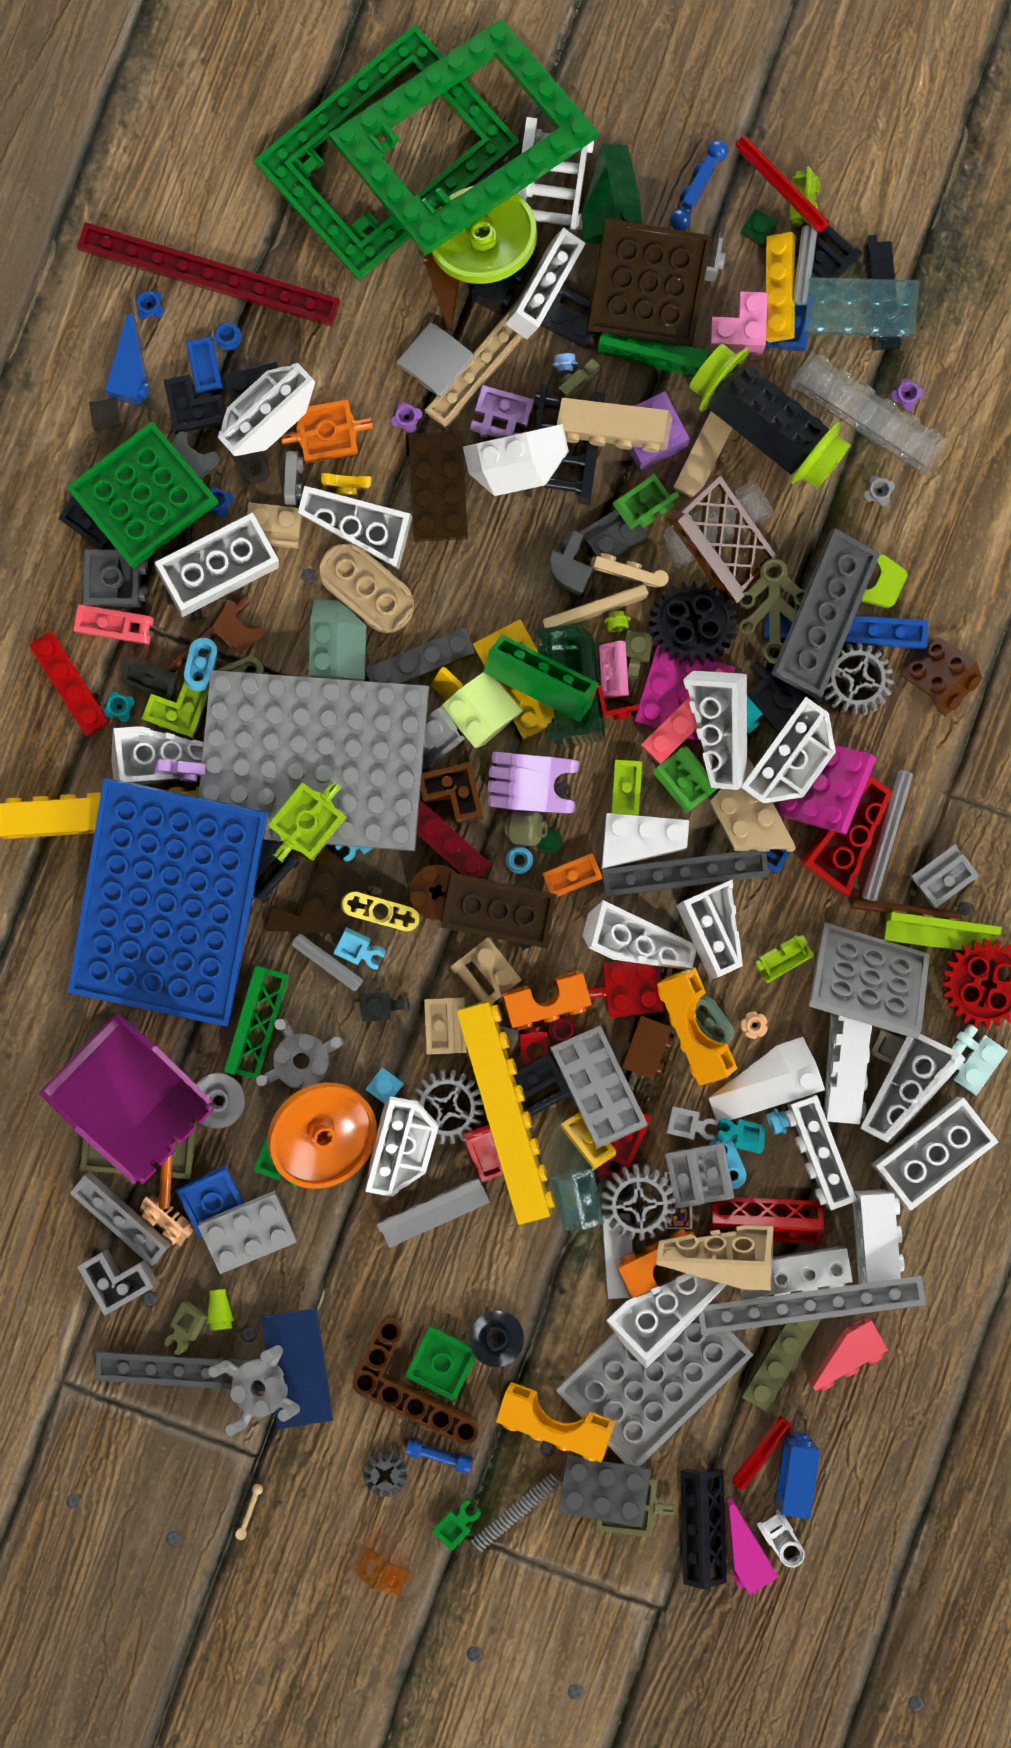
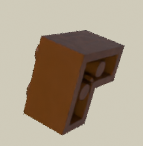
M471 762L422 773L421 794L424 804L427 805L451 799L457 825L484 819Z

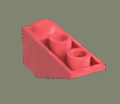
M865 1317L841 1332L809 1382L814 1391L818 1389L825 1391L835 1384L834 1380L843 1375L845 1378L850 1377L860 1370L859 1366L866 1362L873 1364L884 1357L883 1353L888 1351L871 1319Z

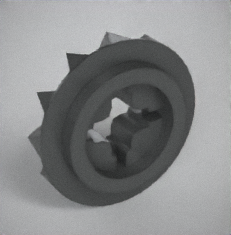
M378 1452L367 1460L363 1469V1482L368 1487L369 1492H373L379 1497H392L402 1490L407 1481L406 1464L400 1456L393 1452ZM393 1466L390 1473L392 1482L384 1479L378 1483L377 1481L380 1477L378 1468L385 1471Z

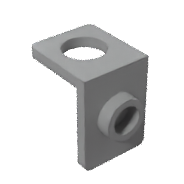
M723 238L718 240L713 267L707 266L705 280L715 282L718 269L723 270L726 253L721 252Z

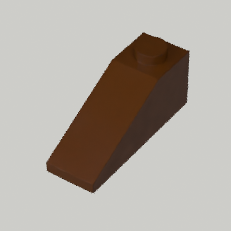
M430 252L423 257V265H427L428 276L446 330L452 331L460 280L445 273L438 266Z

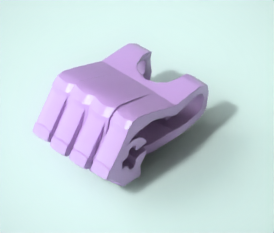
M493 752L492 763H497V766H490L489 777H494L495 781L489 780L488 792H494V795H489L488 806L541 812H575V802L559 798L554 791V782L560 774L578 772L579 761L557 757Z

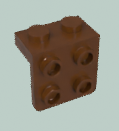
M940 637L933 638L927 645V648L923 649L902 670L903 678L930 696L937 711L945 717L952 710H955L960 705L962 699L970 691L975 690L983 679L976 661Z

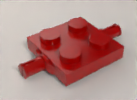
M627 961L604 963L603 985L601 987L587 988L588 993H590V999L604 997L608 1006L609 1019L664 1013L663 1001L659 997L657 986L663 978L659 973V967L656 965Z

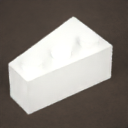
M607 813L605 816L601 870L685 850L688 841L689 820Z
M732 880L676 905L710 980L743 966L739 931H737L736 906L733 902Z

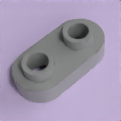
M298 451L286 452L285 505H297L298 500H301L303 494V484L299 483V473L304 472V457H299Z

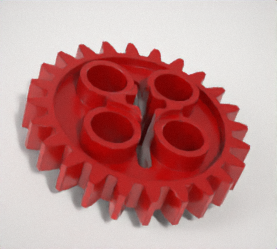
M986 938L983 939L982 946L976 940H972L971 949L967 945L962 944L964 953L960 954L953 951V955L956 958L955 962L946 960L951 969L942 970V973L948 976V980L940 982L941 985L948 987V990L944 991L942 996L951 997L946 1005L948 1007L957 1006L953 1014L959 1016L964 1013L962 1021L965 1023L972 1018L973 1026L978 1027L982 1020L984 1027L989 1028L992 1020L998 1027L1001 1026L1000 1018L1011 1022L1009 1015L1011 1013V953L1009 954L1011 945L1006 943L1000 949V941L996 939L992 946H990L989 939ZM980 959L982 969L980 972L973 974L970 965L974 960ZM993 959L994 964L992 965L989 972V962ZM1003 966H1007L1009 969L1008 977L1004 980H999L997 976L998 970ZM988 979L992 981L991 986L984 987L981 985L982 980ZM969 986H973L975 988V996L970 1000H965L963 996L964 990ZM995 993H1000L1002 996L1001 1003L996 1007H992L990 1003L991 996ZM983 996V1005L979 1007V1001Z

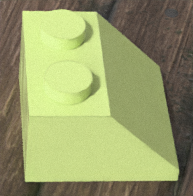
M485 673L480 674L463 686L442 705L455 725L475 748L486 745L524 711L500 681Z

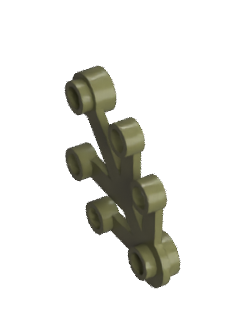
M772 558L762 565L760 570L761 578L748 592L743 593L744 597L750 596L752 598L751 604H743V598L739 603L744 609L753 608L756 604L755 598L768 586L769 597L748 619L740 622L739 629L744 636L753 635L756 631V626L769 613V643L764 647V656L769 663L776 664L778 657H771L770 652L773 649H778L781 652L783 647L780 637V612L791 623L797 613L780 597V586L794 597V602L798 607L800 602L797 601V597L800 594H804L806 590H801L787 577L788 569L782 560ZM773 568L780 571L776 577L769 575L770 570ZM746 623L753 625L752 630L749 632L743 630V625Z

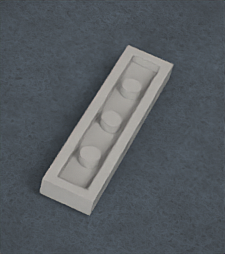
M90 1171L82 1177L70 1194L151 1266L171 1246L167 1239Z

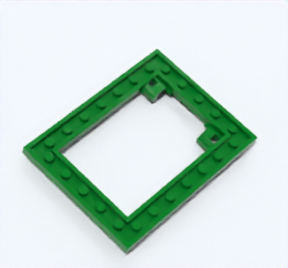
M502 18L329 133L331 143L424 256L598 138V130ZM497 58L557 130L453 201L442 188L435 190L434 196L430 200L426 198L421 199L418 194L413 196L383 160L386 158L384 154L394 148L396 143L399 142V137L392 128ZM383 135L385 140L380 143L377 138ZM440 206L443 207V208H441V209L438 210V211L435 210V209H437V208L440 207Z
M416 25L412 26L254 160L256 167L358 282L406 243L410 237L392 216L381 225L370 212L364 214L352 227L348 222L344 223L311 186L313 183L309 179L310 173L313 169H320L325 164L314 149L329 137V133L347 122L409 68L414 66L420 73L444 57ZM465 79L440 96L480 141L417 193L421 199L426 198L430 200L434 196V191L438 188H442L449 197L459 190L473 186L520 146L518 138ZM307 155L309 159L302 164L300 160ZM370 226L373 232L366 236L363 231Z

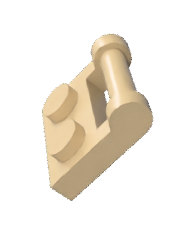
M486 938L450 967L454 974L458 973L480 1003L492 1000L494 1003L501 997L500 993L509 991L522 981L489 938ZM471 961L495 989L491 995L486 993L466 967Z

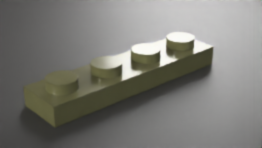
M821 1319L783 1324L741 1396L766 1412Z

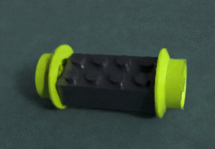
M722 343L704 362L689 385V388L701 397L699 411L703 412L708 408L790 475L797 470L790 481L791 484L804 479L817 489L851 447L848 442L838 435L841 422L838 421L829 429L819 418L806 411L799 402L791 399L776 384L771 383L761 375L755 367L750 366L746 362L743 364L749 353L748 348L735 353Z

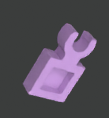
M158 759V762L155 763V773L172 774L173 776L180 777V781L197 782V779H200V775H205L206 764L184 761L172 762Z

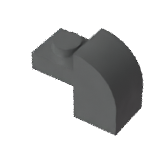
M573 531L571 538L566 536L560 551L564 554L552 552L550 571L554 582L562 590L581 598L593 568L575 560L584 535Z

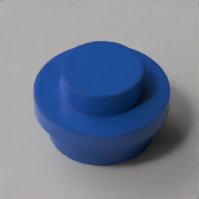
M224 323L217 327L214 339L221 349L233 350L241 342V332L236 325Z

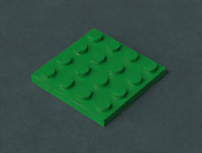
M152 421L66 487L132 569L136 568L219 503L213 493Z

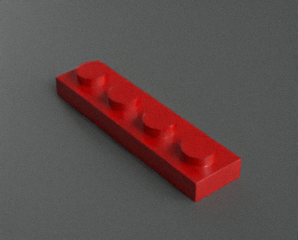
M50 631L29 644L30 649L85 736L88 737L110 723L54 632Z

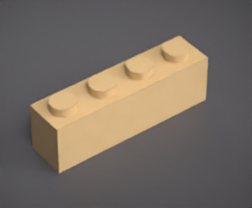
M562 398L557 425L563 424L566 441L570 443L586 440L595 446H605V443L616 444V447L629 450L634 446L643 447L642 449L646 452L658 453L659 450H667L673 418L669 410Z

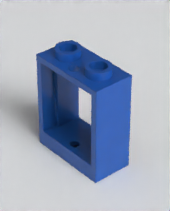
M793 1432L792 1436L786 1435L784 1437L775 1503L782 1515L810 1519L820 1455L819 1448L812 1439H809L808 1434Z

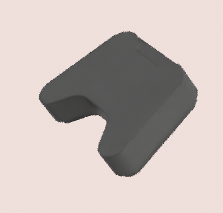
M181 431L177 434L172 446L202 480L220 462V456L216 452L199 454L190 447V437L186 432Z

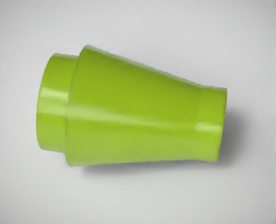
M226 1289L209 1291L210 1298L206 1324H209L210 1331L231 1329L234 1318L227 1299Z

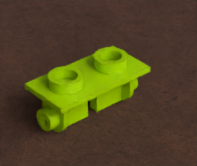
M808 166L807 174L804 171L795 172V176L792 177V184L818 209L815 196L820 189L819 177ZM790 205L789 220L792 222V226L800 227L802 222H806L808 226H811Z
M795 935L792 939L780 945L782 950L777 951L774 948L768 953L760 955L758 957L759 960L755 961L756 965L754 966L764 980L769 983L815 955L806 945L808 943L803 935Z

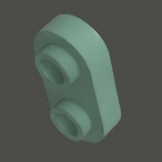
M702 996L696 1006V1020L700 1029L710 1039L728 1044L734 1037L733 1026L712 998ZM702 1005L707 1007L708 1012L703 1010ZM718 1028H721L724 1031V1034H721L718 1031Z

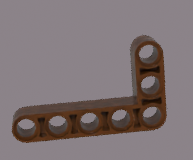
M395 1316L383 1318L353 1378L352 1384L355 1392L459 1444L470 1445L475 1442L479 1432L476 1418L384 1373L401 1338L403 1324ZM385 1324L395 1325L398 1333L393 1337L386 1336L382 1329ZM374 1349L382 1350L386 1357L385 1360L382 1362L374 1361L371 1358V1351ZM361 1375H369L373 1379V1385L363 1387L360 1385L358 1378ZM387 1387H394L397 1389L399 1396L392 1400L385 1397L383 1390ZM412 1399H418L423 1403L424 1408L415 1412L410 1409L408 1403ZM438 1411H443L448 1415L449 1420L446 1423L440 1424L434 1420L433 1415ZM470 1424L474 1428V1432L469 1436H464L458 1430L460 1425Z

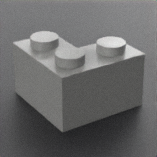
M108 1249L77 1267L104 1316L159 1284L145 1260L121 1273Z

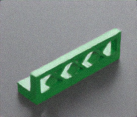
M602 333L598 345V354L693 378L706 361L708 355L707 350L691 346Z
M255 965L224 1072L255 1080L261 1075L275 1028V1021L278 1018L290 975ZM267 975L282 978L279 990L269 995L264 986ZM262 992H264L266 997L260 1000ZM277 995L276 1002L274 1004L271 998ZM268 1000L273 1008L271 1017L261 1021L257 1013L258 1005ZM256 1018L258 1024L252 1027L254 1019ZM269 1022L268 1029L266 1030L264 1024ZM261 1027L265 1034L264 1043L254 1048L249 1039L250 1032ZM248 1044L251 1050L245 1053V1049ZM262 1047L260 1056H258L256 1050ZM253 1053L258 1062L255 1073L240 1069L243 1057Z

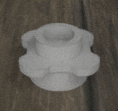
M878 476L871 477L869 480L870 486L868 491L864 493V498L868 502H878L882 507L887 506L890 503L889 496L895 489L894 483ZM881 489L882 493H878L877 490Z

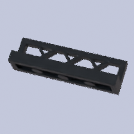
M877 234L868 235L863 251L873 351L900 349L901 335L892 241L877 242Z
M716 1468L703 1472L691 1469L681 1470L683 1584L703 1590L727 1583L723 1469ZM714 1477V1488L710 1493L708 1491V1479ZM713 1506L715 1508V1516L710 1521L709 1512ZM715 1535L716 1544L713 1547V1549H711L710 1540L712 1536ZM715 1563L717 1577L711 1578V1568Z

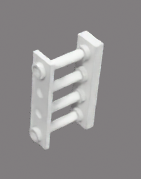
M526 118L522 153L551 134L542 132V129H537V118ZM594 141L582 148L580 163L563 161L550 170L577 174L576 189L534 184L533 182L517 193L526 202L527 197H532L533 195L574 200L572 215L532 210L535 221L571 226L570 233L576 235V230H581L579 207L587 153L593 152Z

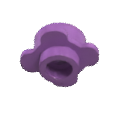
M910 379L901 380L900 387L891 393V399L902 404L903 409L906 411L912 410L916 400L921 399L923 396V390L917 384L911 382ZM906 392L909 393V395H910L909 397H906V396H905V393H906Z
M405 402L399 403L396 416L392 417L391 423L396 428L401 427L406 429L407 433H413L416 431L418 419L422 418V411L419 408L407 405ZM409 416V419L405 420L404 417Z

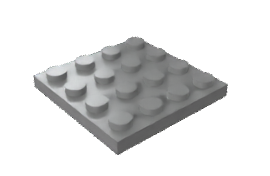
M824 923L820 935L809 1006L918 1039L922 1030L930 954Z

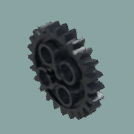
M695 581L692 582L690 588H687L685 582H682L680 590L672 585L671 594L662 591V600L656 598L655 607L651 608L650 611L652 617L649 618L648 625L651 626L649 635L656 636L653 644H662L660 647L661 654L667 651L670 652L668 660H672L675 656L679 657V665L685 659H688L691 667L694 664V660H698L701 666H703L706 657L711 662H714L715 653L722 657L725 651L724 648L729 649L731 647V640L735 638L736 632L734 630L737 627V621H734L736 611H730L732 602L723 603L726 594L723 593L716 596L717 587L708 591L706 590L707 583L705 582L701 588H697ZM686 603H689L691 607L692 622L689 621L690 612ZM704 606L708 611H699L697 607ZM673 611L680 612L682 616L675 617L670 613ZM693 625L697 626L696 637L700 644L695 643ZM710 630L713 631L715 635L708 636L704 634L703 631ZM683 635L689 640L680 641L677 639V636Z

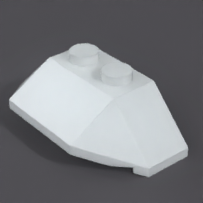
M298 363L266 371L227 407L218 438L234 456L267 450L306 414L315 381Z
M563 424L463 446L468 473L494 496L546 485L562 459L569 452Z
M805 697L741 788L762 803L804 797L836 753L829 713Z
M390 1096L384 1104L371 1154L365 1192L393 1197L400 1189L410 1185L426 1173L438 1131V1123L418 1102Z

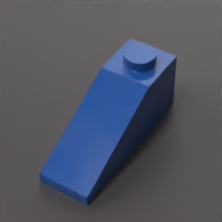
M127 314L105 391L110 399L141 407L143 399H147L149 395L150 384L148 383L138 325L133 315Z

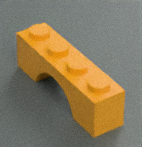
M696 967L667 976L657 984L658 993L668 1010L669 1021L676 1029L680 1039V1047L686 1053L690 1063L691 1074L696 1078L699 1086L729 1077L737 1069L728 1044L710 1039L702 1032L696 1020L697 1003L706 993Z
M513 1382L510 1383L505 1392L496 1420L497 1423L502 1424L504 1428L510 1431L518 1430L528 1434L530 1438L536 1441L544 1440L554 1444L560 1450L573 1451L580 1454L586 1460L602 1462L616 1423L614 1420L590 1411L577 1422L561 1423L555 1421L542 1410L538 1401L537 1391Z

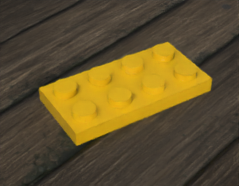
M521 619L473 643V647L484 668L489 649L502 634L538 652ZM502 683L524 710L513 720L523 740L569 717Z

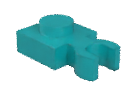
M721 1118L717 1127L725 1129L726 1132L718 1131L716 1136L718 1141L728 1142L733 1140L735 1141L734 1148L759 1154L762 1153L766 1125L741 1119L734 1125L728 1119Z

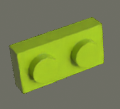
M615 760L611 814L639 816L642 761Z

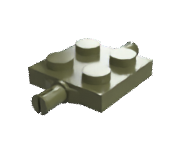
M650 1477L642 1528L596 1519L595 1529L596 1531L651 1537L656 1515L673 1516L674 1504L658 1503L656 1497L657 1478Z

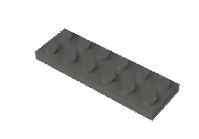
M836 528L830 530L771 673L772 675L816 699L822 698L880 553Z

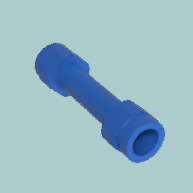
M409 1438L405 1455L416 1459L422 1456L455 1466V1471L469 1474L473 1457L461 1452L458 1456L422 1445L423 1441Z

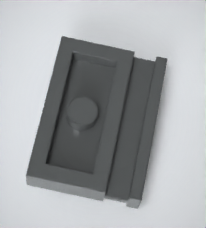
M617 509L581 531L594 556L599 557L601 553L617 557L647 538V534L640 524L630 530Z

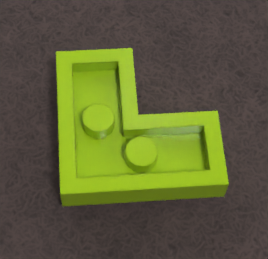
M184 681L177 703L151 694L142 720L194 739L208 703L209 687L203 691H194L188 688Z

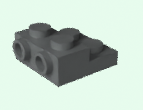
M85 550L83 604L113 606L114 608H142V601L147 600V586L142 585V575H147L148 572L147 559L132 569L117 550Z

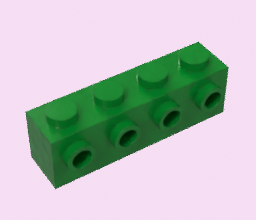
M503 634L489 649L483 672L578 722L581 721L590 709L599 684Z

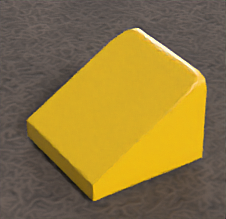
M442 667L431 686L447 701L463 687V684L450 671Z

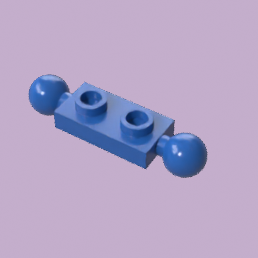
M714 140L708 145L705 161L703 163L698 162L694 169L692 177L695 179L692 185H686L679 199L683 201L681 208L673 211L670 215L669 222L673 229L684 231L689 227L691 223L690 215L713 175L717 162L723 161L728 155V147L725 142Z

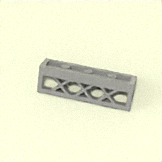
M477 1177L385 1218L377 1223V1227L383 1233L390 1248L490 1203V1200L480 1178Z

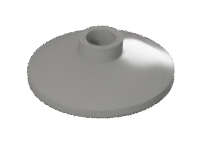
M214 1073L203 1077L196 1083L213 1101L209 1106L214 1109L201 1124L219 1129L232 1125L240 1118L245 1107V1094L242 1086L236 1079L227 1074ZM218 1095L224 1098V1103L221 1106L215 1103V1098Z

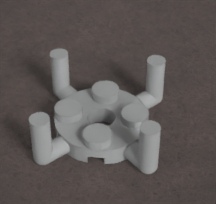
M277 1019L275 1021V1028L281 1031L284 1040L279 1044L274 1053L275 1069L259 1075L256 1083L259 1086H265L280 1078L292 1088L303 1089L319 1084L328 1070V1053L343 1046L344 1040L341 1037H333L323 1044L321 1040L312 1035L294 1034L286 1019ZM299 1053H305L309 1057V1065L305 1069H299L294 1064V1058Z
M276 1345L262 1352L261 1359L248 1361L240 1367H237L228 1360H224L209 1368L208 1373L213 1378L223 1373L233 1377L230 1395L232 1400L242 1409L239 1419L226 1426L225 1431L227 1435L233 1436L245 1429L252 1416L265 1417L280 1407L283 1409L279 1411L278 1418L283 1422L300 1412V1406L287 1398L288 1387L287 1384L285 1385L284 1373L277 1365L283 1353L281 1346ZM256 1380L261 1381L265 1386V1393L263 1395L255 1390L254 1384Z

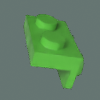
M654 474L612 504L630 530H632L639 524L644 528L656 520L653 515L659 511L663 515L675 505L672 501L680 495L677 491L669 495Z
M687 746L680 748L674 755L652 771L686 814L718 789L711 788L707 771Z

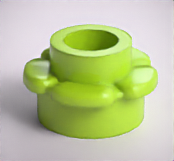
M624 611L610 612L608 614L609 617L604 620L609 632H622L629 629L628 622L631 618L625 616Z

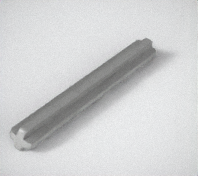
M906 770L898 771L862 892V898L866 900L876 901L913 777V774Z

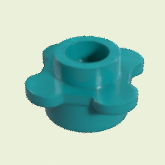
M112 692L109 695L104 714L108 718L116 717L121 722H127L130 719L129 712L131 707L135 705V700L131 696L124 697L119 695L118 692ZM119 704L122 705L121 709H117Z

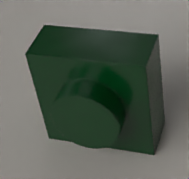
M755 208L741 229L740 234L763 248L767 236H771L778 222Z

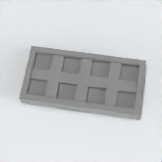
M601 1025L550 1048L596 1149L647 1127L648 1124Z

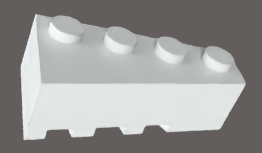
M304 486L298 510L301 516L399 570L412 521L410 513Z
M831 1013L823 1112L827 1122L860 1124L861 1118L864 1119L866 1113V1103L863 1102V1095L868 1086L866 1070L870 1058L869 1044L872 1025Z
M922 1034L919 1035L918 1039L907 1036L861 1129L891 1145L966 1058L961 1053Z

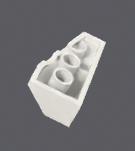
M142 726L114 728L111 758L113 779L138 785L180 781V777L173 776L172 774L155 773V763L158 762V759L172 762L184 761L202 764L204 742L177 737L170 733L165 734L153 731Z
M800 1037L775 1046L708 1099L718 1124L721 1118L733 1120L825 1090L817 1064L804 1038Z
M686 1273L677 1277L672 1282L661 1287L658 1286L642 1296L626 1301L607 1319V1322L624 1346L647 1368L719 1294L726 1284Z

